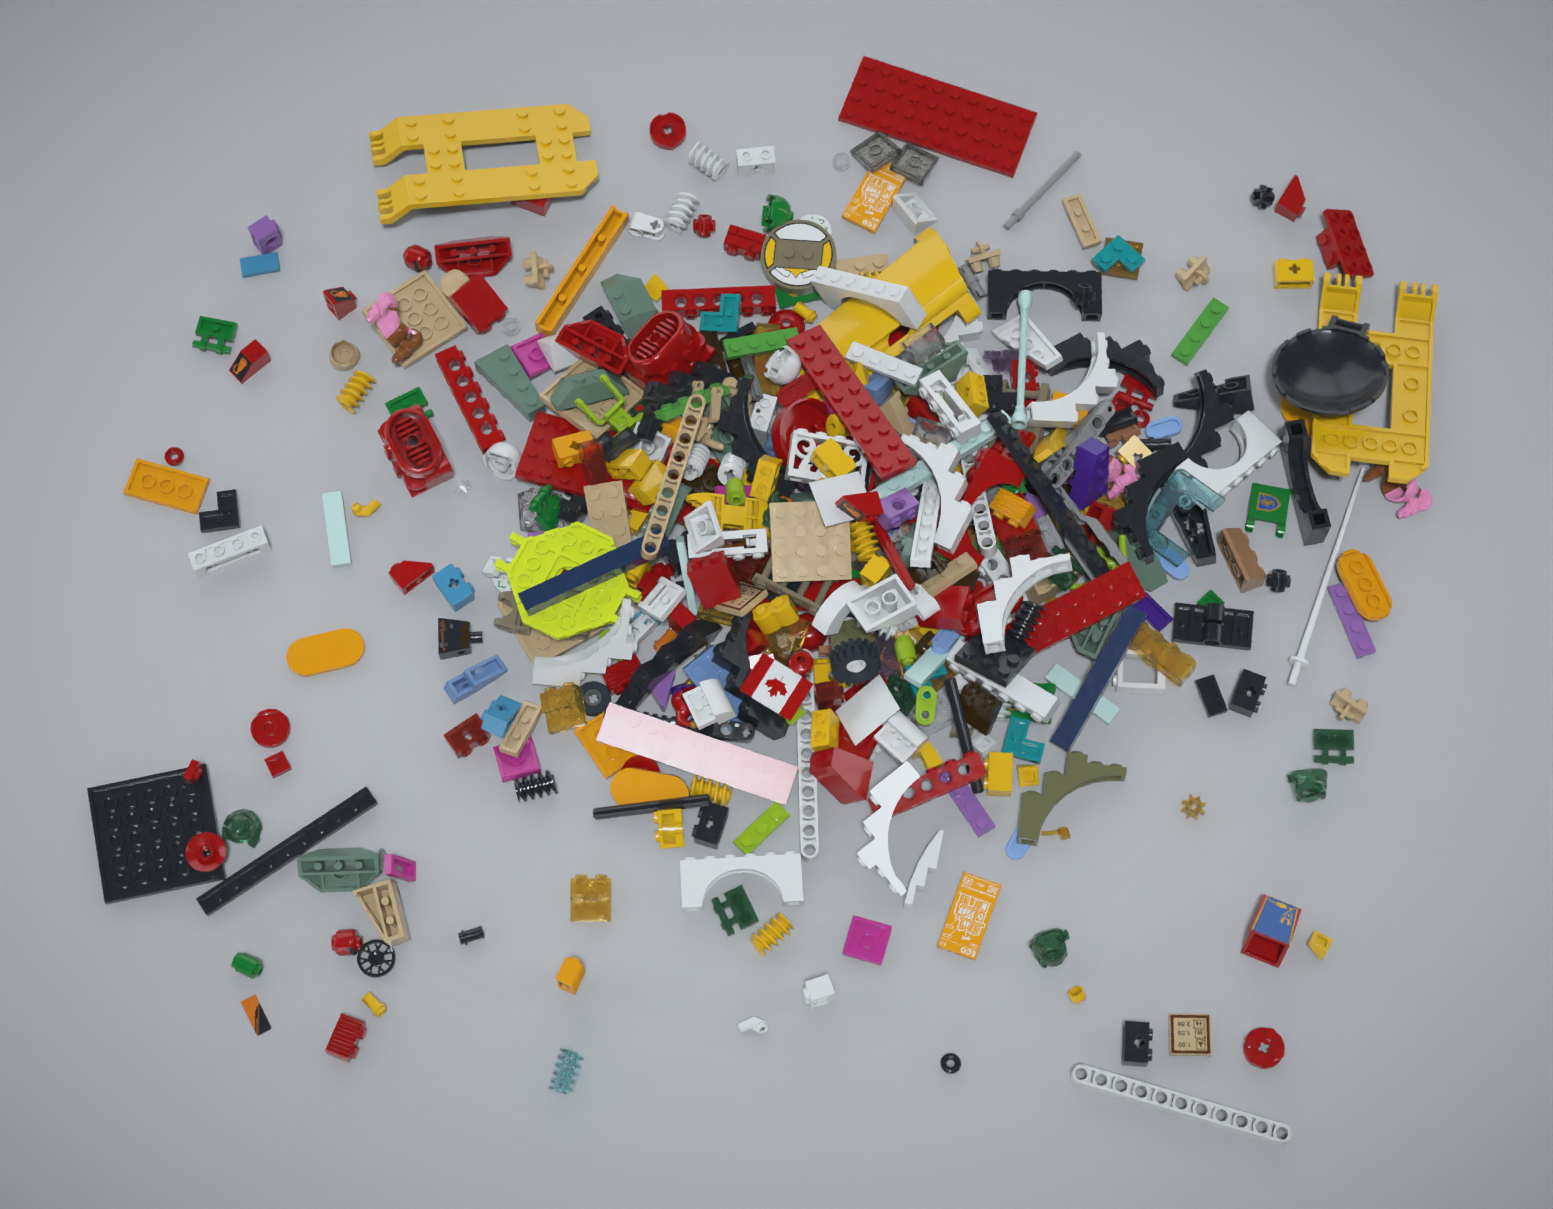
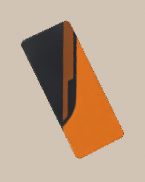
M256 995L241 1001L257 1036L271 1029V1025Z

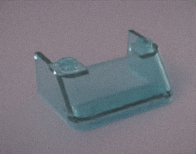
M1175 470L1147 512L1146 531L1152 549L1178 568L1190 554L1159 532L1176 504L1184 509H1190L1199 502L1211 512H1214L1226 499L1186 470Z

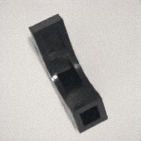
M574 494L570 500L562 497L559 503L560 512L557 518L569 524L577 521L582 523L588 515L586 498Z

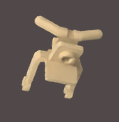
M694 380L692 382V395L697 390H703V381ZM713 387L711 390L710 414L702 415L694 441L722 451L724 444L712 440L711 435L714 424L720 418L721 399L724 391L723 388ZM692 420L689 426H694L695 422Z

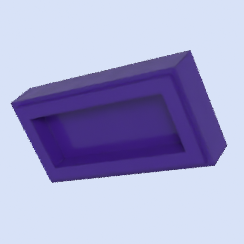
M1145 592L1147 598L1131 606L1143 613H1147L1146 621L1160 633L1173 621V618Z

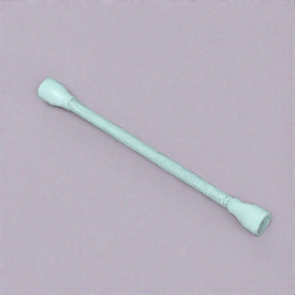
M1029 290L1019 291L1017 302L1020 307L1021 319L1017 404L1012 415V427L1017 430L1027 427V415L1024 406L1029 308L1033 302V294Z

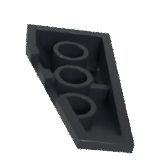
M1250 375L1224 379L1225 383L1220 385L1212 383L1214 389L1220 395V404L1228 402L1233 407L1235 414H1244L1248 410L1250 412L1254 411ZM1198 388L1175 394V406L1199 409Z

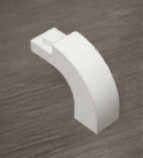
M855 581L842 585L825 600L818 610L812 625L825 636L837 634L845 617L851 612L845 601L870 587L859 585Z

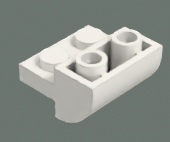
M718 679L699 682L700 686L682 694L699 730L717 722L719 725L736 717L733 707Z
M901 711L896 712L890 717L873 738L902 765L930 740Z

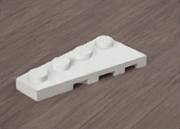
M1021 314L992 331L995 338L1019 352ZM1028 318L1026 357L1045 370H1048L1062 362V356Z

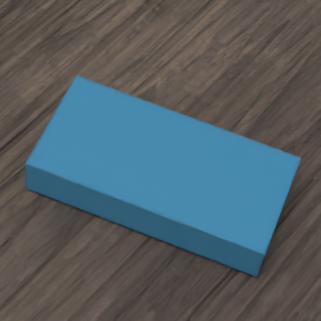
M277 252L240 258L243 278L280 272Z

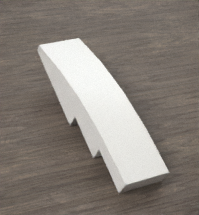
M939 830L919 860L909 884L904 903L905 908L912 909L915 890L924 891L927 872L935 874L944 830Z

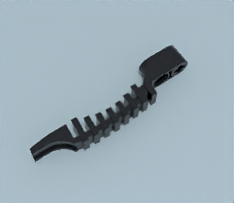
M643 712V714L650 716L649 712ZM655 713L651 716L677 725L676 717L671 716V718H667V715L658 717V714ZM728 720L719 725L716 722L700 730L698 727L696 729L683 727L718 740L749 743L755 736L753 725L746 722ZM723 726H729L732 732L729 735H723L720 730ZM745 729H748L749 733L752 734H748V737H744V734L740 732H744Z

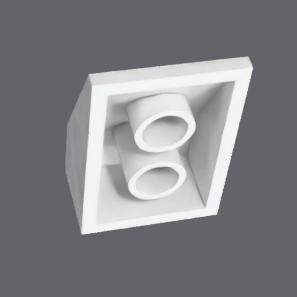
M897 574L845 601L866 633L901 624L917 615V602Z

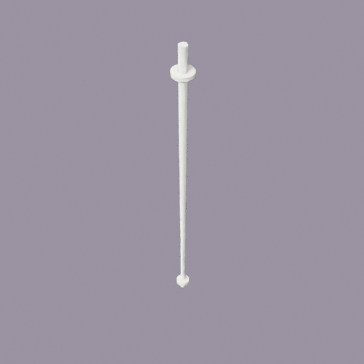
M1359 462L1358 468L1361 470L1297 656H1291L1289 659L1293 669L1288 685L1293 687L1296 685L1301 668H1307L1309 662L1304 659L1363 473L1370 468V465L1364 462Z

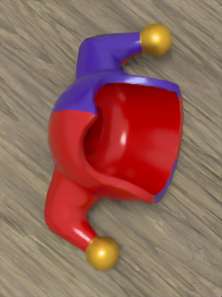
M690 679L671 688V704L676 712L677 725L696 729L695 721L687 720L692 714L682 695L696 688Z

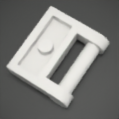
M661 576L657 581L658 584L636 607L641 612L647 613L663 622L687 592L681 586Z

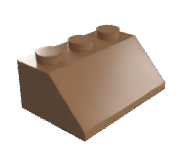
M1241 528L1222 529L1217 545L1241 594L1262 586L1266 574L1264 569L1259 567L1257 563L1258 558L1255 551H1251L1247 534H1243Z

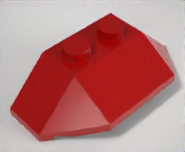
M504 236L453 240L434 245L436 264L439 267L443 268L446 272L453 269L460 270L469 279L478 273L483 277L496 276L512 256L510 237Z
M592 319L565 324L555 339L557 344L575 357L598 369H605L613 375L620 376L629 362L625 337Z

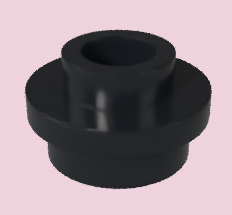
M948 1053L941 1059V1068L945 1073L954 1074L959 1071L961 1060L956 1054ZM953 1061L955 1065L948 1067L947 1062Z

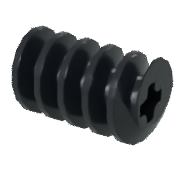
M1029 600L1021 602L1025 608H1018V612L1021 615L1014 616L1018 622L1010 623L1014 629H1007V633L1011 637L1027 645L1028 643L1024 639L1032 638L1028 631L1035 632L1031 625L1039 624L1035 617L1042 618L1039 610H1046L1039 604Z
M548 770L545 771V777L538 772L537 779H535L533 774H530L529 781L525 776H522V783L517 778L514 779L518 802L520 797L524 802H527L528 795L532 800H535V793L542 798L543 791L550 796L551 789H553L555 794H558L554 776Z

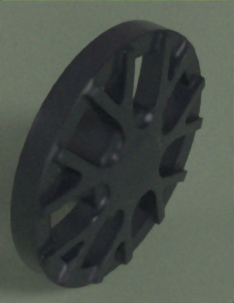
M378 939L366 942L357 954V963L360 970L365 975L373 978L387 975L394 967L396 959L393 948L383 940ZM375 944L376 950L370 951L369 945ZM382 944L387 946L383 953L379 951ZM362 952L369 954L368 959L361 957ZM392 954V960H385L384 956ZM369 962L371 966L364 970L362 965ZM383 963L389 966L385 971L380 967ZM373 967H378V974H372Z

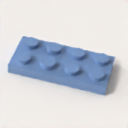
M714 644L682 668L696 687L700 686L699 682L718 679L723 689L725 688V680L730 672L711 661L714 655ZM724 690L736 714V717L730 719V721L743 722L737 718L739 713L738 707L742 700ZM726 726L727 729L731 732L732 729L729 726Z

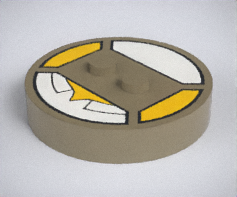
M808 220L787 221L784 225L775 227L763 242L761 248L763 272L767 280L772 285H775L776 289L784 293L805 295L815 292L817 290L810 280L817 268L822 266L836 269L837 254L835 243L828 231L815 222Z

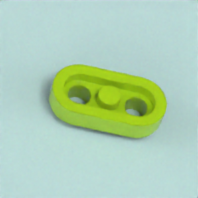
M931 686L921 687L916 694L914 717L915 721L921 726H928L935 719L937 694ZM928 692L930 694V698H924L923 693ZM927 712L929 717L925 719L921 714Z

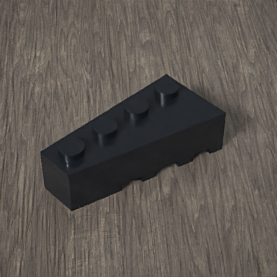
M1180 488L1162 491L1163 501L1196 566L1215 564L1216 552L1206 508L1202 510Z

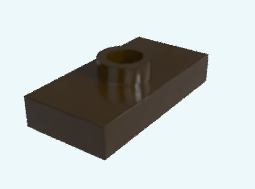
M931 630L915 644L916 655L919 653L923 655L930 648L928 643L935 636Z

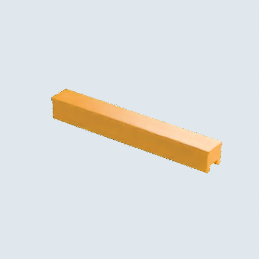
M614 205L610 207L535 321L537 332H543L546 337L557 333L629 223L630 219L627 212H621Z

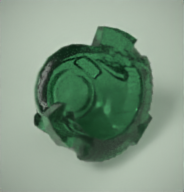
M1310 768L1292 771L1290 775H1287L1288 783H1294L1297 801L1312 803L1320 798L1322 800L1326 798V779L1328 776L1326 770Z
M244 808L227 815L223 823L225 827H222L223 840H230L234 843L248 841V845L255 848L261 840L262 824L259 817L253 811Z
M1053 928L1035 934V937L1029 943V947L1041 967L1058 966L1065 960L1068 955L1065 941L1070 939L1069 933L1066 929L1062 931V929Z

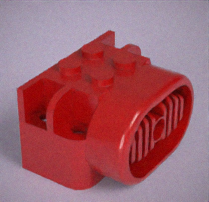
M662 311L652 316L630 340L627 347L629 362L625 367V372L630 380L644 391L648 380L658 381L667 385L671 371H681L690 375L694 362H707L716 352V349L706 344L705 337L698 333L692 325L686 323L679 313L675 311Z
M419 404L394 412L377 430L384 443L383 448L387 459L393 461L392 468L397 478L401 476L412 498L453 478L452 467L442 449L441 443ZM411 440H417L419 442L416 446H410L408 444Z

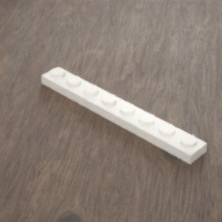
M935 476L923 483L910 567L922 568L931 566L941 504L939 486Z

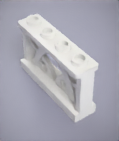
M798 428L791 433L785 480L809 484L821 477L828 479L818 467L816 472H811L810 467H813V465L808 463L814 464L810 457L817 448L815 443L821 445L832 438L844 448L843 451L852 459L855 456H851L849 450H857L859 452L860 460L855 464L857 467L860 466L859 473L865 486L867 459L855 441L847 440L846 437L840 435L835 437L827 436V433L824 432L809 433L807 429ZM801 440L809 443L808 448L802 446L804 452L808 453L807 455L800 453L797 448V444ZM795 455L803 459L798 469L793 468Z

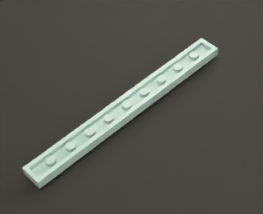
M1001 410V412L1007 416L1009 423L1012 426V418L1005 411ZM985 420L981 423V434L963 444H960L957 439L950 443L959 448L958 450L962 455L961 460L997 438L998 435L988 420ZM920 460L916 466L899 473L870 492L878 491L880 500L905 487L910 492L934 477V474L927 463Z

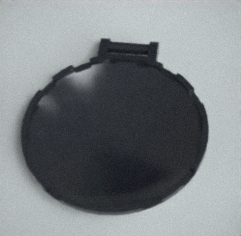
M1332 315L1328 326H1322V329L1315 330L1308 328L1296 333V336L1290 340H1285L1276 351L1272 362V378L1279 393L1295 407L1309 413L1324 416L1352 414L1373 404L1382 395L1387 386L1389 364L1386 361V355L1379 345L1372 343L1367 336L1370 324H1360L1339 319V316Z

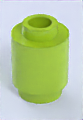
M739 478L729 479L725 485L727 503L740 506L746 500L744 483Z
M910 635L895 638L894 647L898 663H902L903 666L914 664L917 655L914 641Z

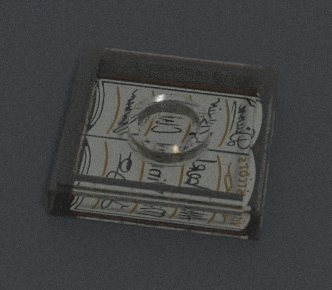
M881 131L876 132L850 150L851 155L872 173L902 154L901 148Z
M906 142L890 165L889 170L923 186L940 157Z

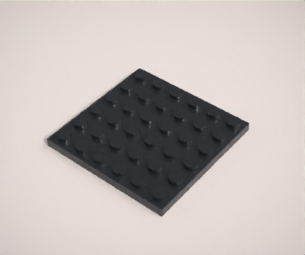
M201 764L203 773L201 778L195 781L194 785L185 781L183 775L187 768L87 788L103 896L106 905L226 879L223 863L213 871L200 872L189 865L185 854L188 842L195 835L210 832L219 836L206 764ZM206 851L204 857L210 856L211 852Z

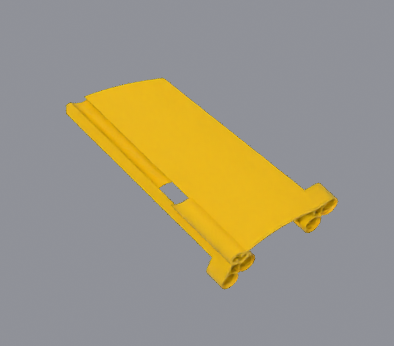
M930 227L925 229L914 238V242L917 241V243L874 278L909 287L927 314L919 328H910L907 335L890 347L888 344L889 335L901 326L900 322L881 307L866 300L851 297L818 324L825 330L844 359L853 341L896 357L954 312L967 325L982 314L979 306L969 294L967 286L950 255L948 246L941 239L937 231ZM846 361L850 367L855 365L854 363ZM802 366L800 370V376L806 373ZM867 369L869 376L874 373V371ZM818 389L805 397L815 398L825 403Z

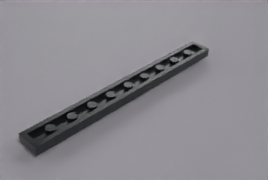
M1001 411L991 413L986 419L1094 576L1097 578L1111 571L1107 561L1098 553L1096 545L1089 540L1084 528L1078 524L1073 512L1063 502L1062 496L1052 486L1051 480L1041 470L1040 464L1034 460L1029 448L1023 444L1018 432L1012 428L1007 416Z
M364 787L196 898L197 902L207 917L296 859L297 856L302 855L376 806V800L367 787Z

